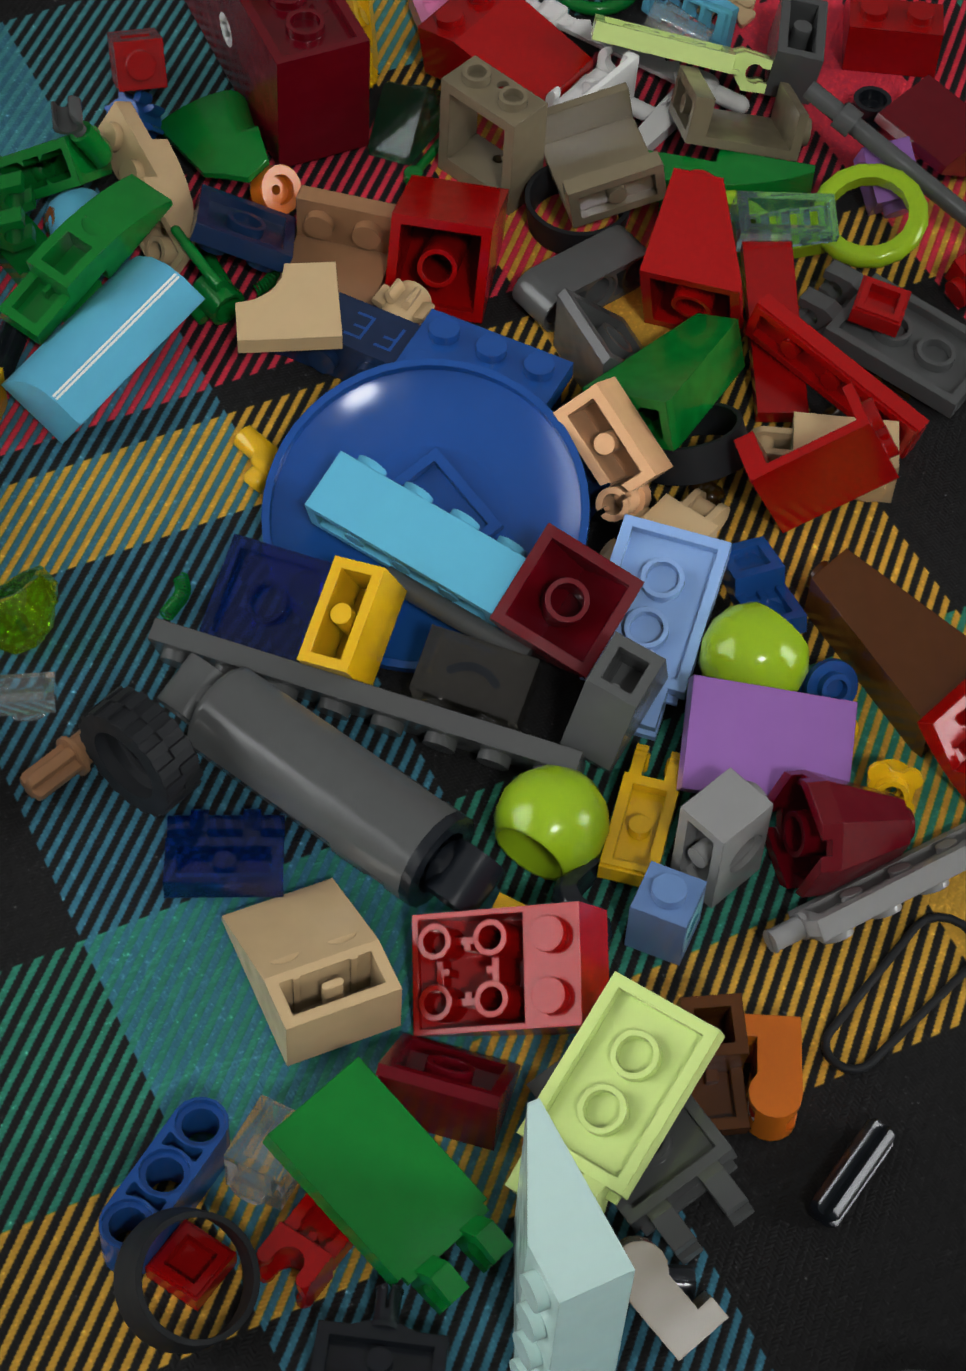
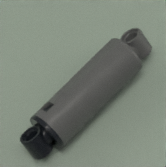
M190 653L156 699L165 708L189 725L187 737L192 743L191 746L195 752L331 847L332 852L360 872L371 876L381 883L387 891L407 905L417 908L430 901L433 897H436L453 911L478 910L506 874V871L497 862L471 844L475 830L471 818L449 803L442 801L429 792L426 787L395 766L386 763L249 668L240 667L230 670L224 675L201 657Z

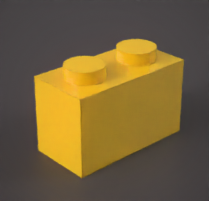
M335 555L296 660L302 664L373 686L407 590L385 567Z

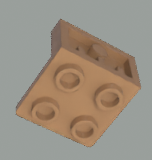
M301 185L296 197L297 235L294 240L291 263L336 261L338 291L375 306L371 300L385 283L391 218L396 204ZM280 273L277 283L282 278V273Z

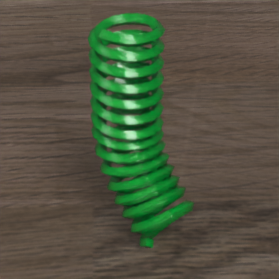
M275 270L270 273L267 272L260 281L256 282V285L253 284L258 297L263 295V293L269 292L276 285L280 272Z
M180 572L184 575L174 578L175 591L159 611L164 619L173 620L187 603V600H189L191 584L187 573Z

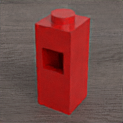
M155 28L107 32L112 80L119 92L168 87L163 38Z

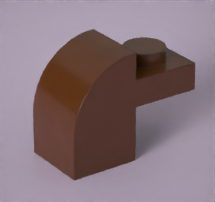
M742 993L680 997L676 1004L677 1006L718 1028L725 1035L723 1042L691 1095L722 1135L747 1134L750 1129L742 1066L750 1052Z

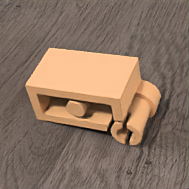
M614 376L595 383L553 412L557 420L568 431L577 451L599 485L611 483L596 498L597 511L604 508L606 512L601 517L609 522L622 520L625 514L636 516L645 507H649L651 490L648 483L674 467Z

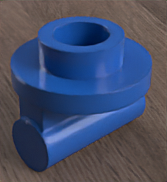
M829 658L818 662L810 669L797 692L853 701L858 690V678L854 669L849 664L840 659Z

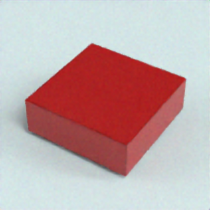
M864 275L847 321L896 338L912 292Z
M185 1219L146 1265V1277L198 1312L237 1264V1253Z

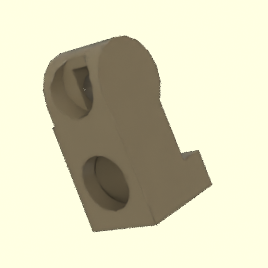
M638 1235L625 1237L620 1240V1243L635 1268L629 1302L677 1360L680 1361L729 1317L705 1290L691 1301L669 1275L668 1260L663 1251L651 1240Z

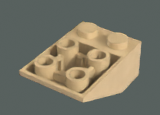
M333 878L222 916L225 929L287 1066L401 1026L402 987L379 939Z

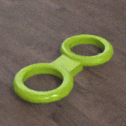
M882 163L856 164L837 171L820 186L813 201L768 209L756 197L736 190H726L729 212L749 220L756 227L761 241H792L794 259L826 252L834 260L836 259L855 268H881L904 259L919 245L928 227V202L919 184L904 171ZM860 186H879L893 191L903 200L908 210V220L903 230L892 240L879 245L861 246L845 240L835 231L830 220V212L835 202L849 190ZM740 268L741 279H742V268Z

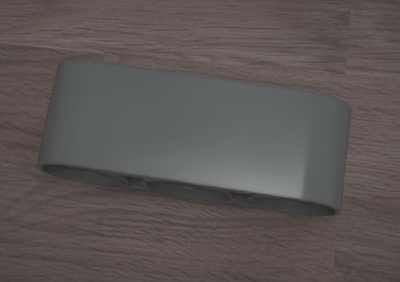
M622 225L609 227L527 270L517 280L513 288V299L547 332H554L557 295L564 288L604 307L641 286L639 270L647 248Z

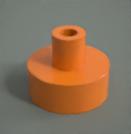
M281 164L268 165L251 181L250 194L252 201L288 214L296 208V197L301 188V182L297 173L289 166Z

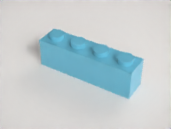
M340 451L304 504L311 523L387 568L390 566L394 567L497 627L489 618L524 563L527 552L519 544L507 537L499 536L495 540L479 531L480 525L466 513L458 509H452L448 513L432 504L433 498L416 484L405 482L401 486L386 477V470L371 458L359 455L356 460Z

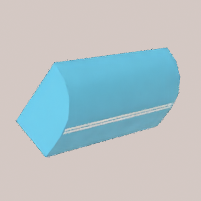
M136 256L120 267L1 386L63 444L205 298L168 264L153 257Z

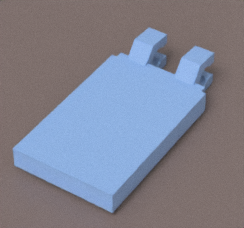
M625 514L610 561L645 583L615 631L666 659L668 679L634 733V736L655 741L666 704L677 707L679 699L685 700L688 678L693 675L701 640L709 624L731 554L732 543Z

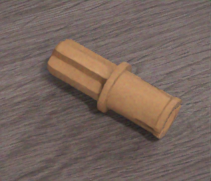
M80 730L70 737H59L56 740V748L21 774L19 780L28 796L38 801L44 800L77 774L85 776L90 772V764L93 761L85 751L86 747L79 735L81 733Z

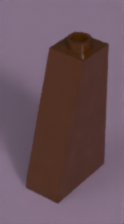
M846 548L830 563L822 561L811 572L806 582L809 591L804 611L840 659L854 669L858 682L911 750L922 757L930 748L917 722L966 679V635Z

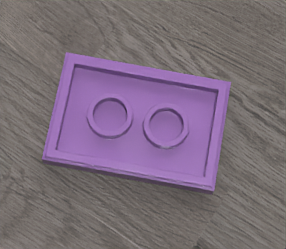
M694 674L688 678L676 791L697 794L730 767L746 781H752L760 786L767 796L784 771L808 770L850 782L858 702Z

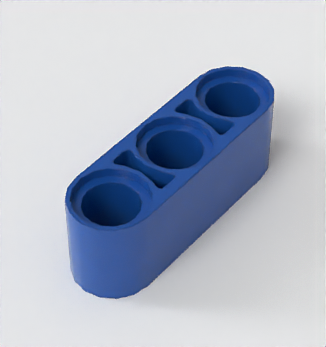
M194 1097L184 1101L174 1111L103 1208L99 1216L101 1248L104 1261L113 1272L118 1253L123 1242L117 1241L115 1238L123 1232L132 1231L145 1218L161 1210L174 1207L196 1208L227 1165L231 1156L229 1116L225 1108L216 1100L207 1097ZM199 1132H207L214 1135L212 1139L205 1142L189 1140L192 1135ZM162 1181H173L180 1184L176 1189L169 1192H159L153 1189L156 1184ZM184 1220L170 1225L157 1236L145 1257L142 1274L146 1273V1265Z

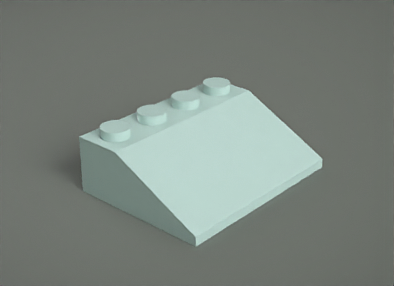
M538 1098L527 1103L514 1218V1332L512 1334L514 1358L509 1360L510 1370L616 1371L635 1268L542 1101Z

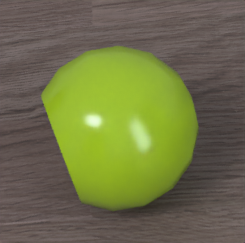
M747 602L728 607L712 620L701 640L698 665L702 676L797 692L808 674L810 651L802 635L780 614L761 603Z
M547 764L519 774L504 788L494 813L495 837L498 845L506 855L519 866L543 879L557 881V879L569 871L586 865L596 857L599 858L609 833V810L599 789L586 775L572 768Z

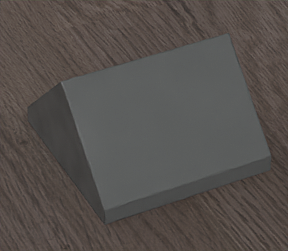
M566 288L557 295L553 346L561 358L574 362L573 377L581 389L644 348L623 317Z

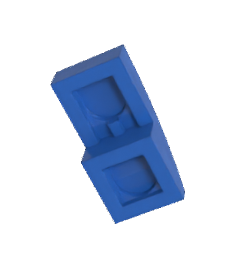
M761 536L733 543L722 579L733 605L747 602L761 603L780 614L800 634L807 632V614L786 586L785 565L765 537Z

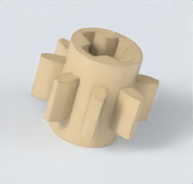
M399 278L395 280L391 287L383 284L371 300L378 308L419 325L423 323L432 308H435L429 292L421 284L411 280L401 281Z

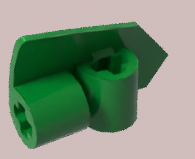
M224 90L204 96L181 107L162 120L161 128L164 131L162 136L168 139L203 177L219 178L222 181L234 180L250 183L269 165L259 127L254 126L248 103L245 97L237 91Z

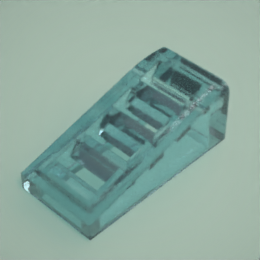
M737 191L730 208L737 252H740L742 241H792L793 247L837 242L839 238L834 194ZM817 211L819 225H811L809 212ZM797 213L798 225H791L790 214ZM776 216L777 224H770L769 217ZM750 219H756V224L751 223Z

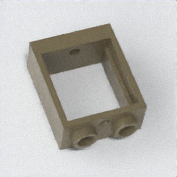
M473 56L441 78L438 168L459 182L509 189L506 214L510 215L525 204L527 183L537 171L543 168L548 103L479 57ZM478 113L505 130L503 150L477 134Z

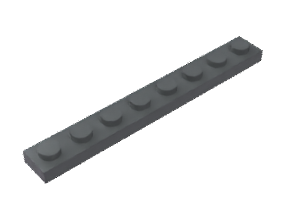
M156 617L148 635V640L157 652L161 654L159 659L174 668L179 669L190 653L201 657L224 675L230 670L247 667L294 700H297L298 697L317 703L316 709L329 717L347 721L350 714L370 720L369 726L372 729L392 737H401L403 731L424 737L422 741L424 745L442 753L455 754L456 748L478 754L476 760L479 763L496 770L508 771L510 765L531 770L548 764L572 768L584 773L586 767L583 751Z

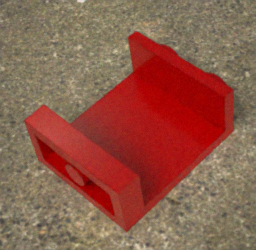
M852 383L842 387L856 418L855 421L773 461L770 460L753 431L733 440L750 482L782 533L899 478L891 458L900 454L892 435L884 424L872 397L861 401Z

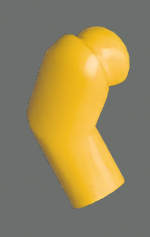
M249 425L238 432L234 439V445L251 460L252 467L244 473V481L255 491L263 494L266 479L278 448Z

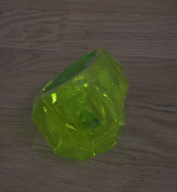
M39 565L23 571L0 586L1 650L16 655L36 648L44 641L45 636L53 628L55 606L58 603V582L44 567Z

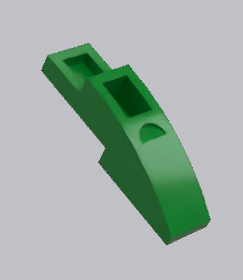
M719 149L716 162L658 152L664 166L666 188L668 187L674 167L689 171L700 169L714 176L724 178L726 190H736L756 197L768 209L806 203L810 200L816 165ZM662 199V200H659V201H656V202H659V205H658V214H659V211H660V208H661L663 199ZM730 212L731 221L747 220L745 217Z
M133 174L101 191L63 222L26 261L30 272L0 305L1 319L39 345H42L101 275L108 279L113 276L172 207V200Z

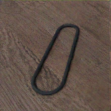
M934 913L922 916L908 928L822 1036L821 1050L825 1059L832 1067L843 1073L858 1074L871 1069L966 977L965 965L865 1062L856 1065L845 1064L833 1055L830 1048V1040L835 1032L917 931L926 924L939 921L951 923L966 933V921L951 914Z

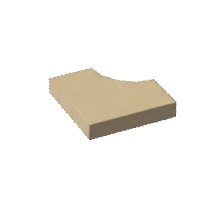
M336 261L285 263L282 278L271 291L256 299L235 303L238 353L343 349Z

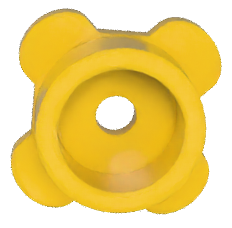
M885 759L872 763L867 769V787L887 792L886 788L895 787L896 790L894 792L888 793L904 799L906 806L912 812L914 811L915 806L912 799L915 790L923 785L922 773L917 768L908 767L902 761L895 759Z

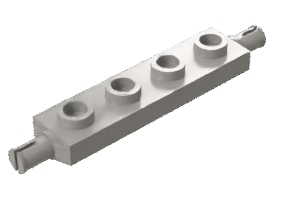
M966 822L903 853L896 859L851 882L788 911L790 919L764 930L763 938L767 947L776 954L802 939L808 940L811 938L823 944L837 943L852 936L854 927L870 919H882L898 913L902 909L901 903L917 895H927L943 890L950 884V878L966 870Z

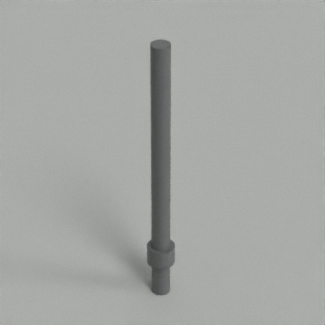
M816 81L811 84L802 97L833 121L830 124L831 127L844 137L848 134L851 135L888 166L904 171L919 184L927 198L966 228L965 201L861 118L864 113L850 102L846 105L843 104Z

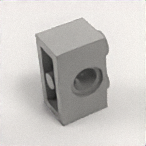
M731 767L681 806L670 866L672 869L707 881L703 902L711 909L760 869L774 805L760 786L752 781H746Z

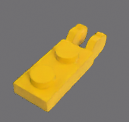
M637 743L629 772L625 771L609 825V833L598 865V878L639 887L651 861L661 864L680 791H676L680 753L672 751L671 757L667 759L664 780L644 776L650 763V746Z

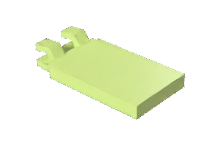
M595 14L591 30L592 40L732 74L741 91L765 94L767 84L763 82V78L757 76L747 77L745 73L747 68L753 64L760 65L763 69L771 70L773 60L767 54L744 46L731 48L600 14Z
M616 971L538 1096L603 1213L606 1212L608 1201L617 1206L621 1198L628 1200L725 1038V1035L718 1028ZM525 1119L516 1132L522 1138L524 1137ZM521 1157L505 1183V1186L516 1195Z

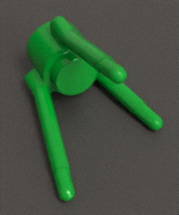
M172 226L171 233L202 273V276L196 280L193 287L205 300L190 315L199 325L204 324L208 319L215 325L228 323L236 317L235 303L245 301L243 294L233 285L214 254L201 249L198 243H196V248L179 226Z

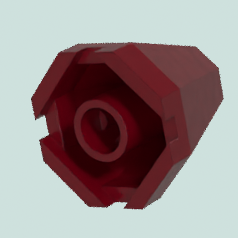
M784 771L767 796L774 804L772 812H777L776 826L768 828L765 842L779 884L787 889L798 888L795 893L801 897L825 895L896 859L911 844V839L915 834V818L911 809L906 806L904 799L888 792L812 771Z

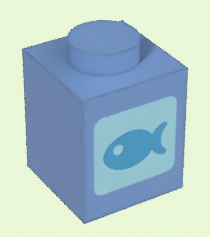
M651 861L630 905L624 945L680 966L700 921L707 881Z

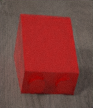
M674 167L639 270L644 323L673 329L697 313L735 318L739 321L741 341L743 340L742 279L724 178L714 176L700 169L689 171Z
M411 175L392 212L385 284L391 287L397 278L401 279V281H415L429 292L432 303L435 305V310L467 322L482 324L504 237L509 189Z

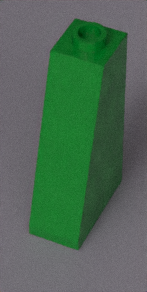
M697 313L582 387V390L584 392L595 383L615 376L661 448L674 451L682 445L745 367L739 321L735 318Z

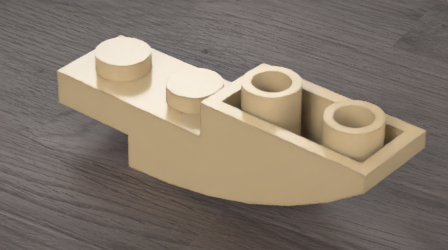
M115 101L98 129L101 136L105 137L112 147L113 155L110 163L118 180H121L133 174L171 199L173 203L172 207L139 246L145 256L153 257L168 264L180 274L190 258L171 233V227L174 225L179 226L190 239L194 207L187 180L168 139H152L132 103Z

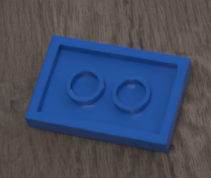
M433 308L396 360L446 358L481 365L502 373L522 384L538 396L550 409L553 408L571 380L574 362Z

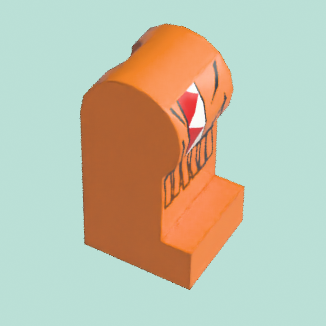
M744 1013L750 1052L745 1063H751V1082L746 1098L750 1121L749 1132L762 1140H781L789 1136L795 1128L797 1111L801 1106L803 1097L801 1017Z

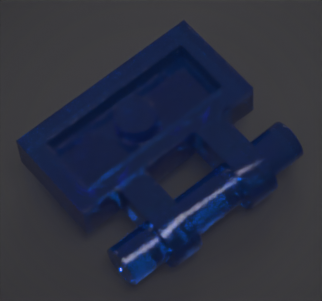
M191 809V815H168L163 871L164 898L284 897L285 815H262V809H244V815H210L209 809Z

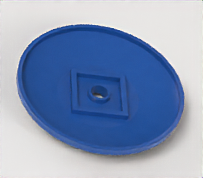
M446 358L407 359L379 365L356 374L326 392L301 415L283 439L271 464L263 493L261 523L266 558L284 599L296 616L307 627H309L335 555L388 569L386 566L311 523L304 504L340 451L356 460L359 455L371 458L386 470V477L401 486L405 482L416 484L433 498L432 504L448 513L452 509H458L466 513L480 525L479 531L495 540L499 536L513 540L527 552V556L548 523H551L584 545H587L589 534L590 502L583 463L568 431L557 420L553 411L525 386L502 373L474 363ZM404 600L379 668L409 673L446 671L447 666L455 663H480L499 654Z

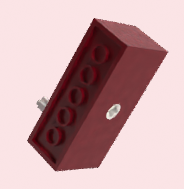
M185 0L234 90L245 97L253 123L259 127L262 140L276 165L281 164L290 167L369 145L370 39L346 0Z

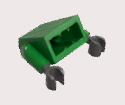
M68 96V107H61L54 101L51 102L53 129L55 132L65 136L5 156L0 155V175L21 170L25 176V189L32 187L36 194V200L112 174V165L110 163L113 155L112 147L109 141L101 136L96 126H92L88 121H83L81 99L77 96Z

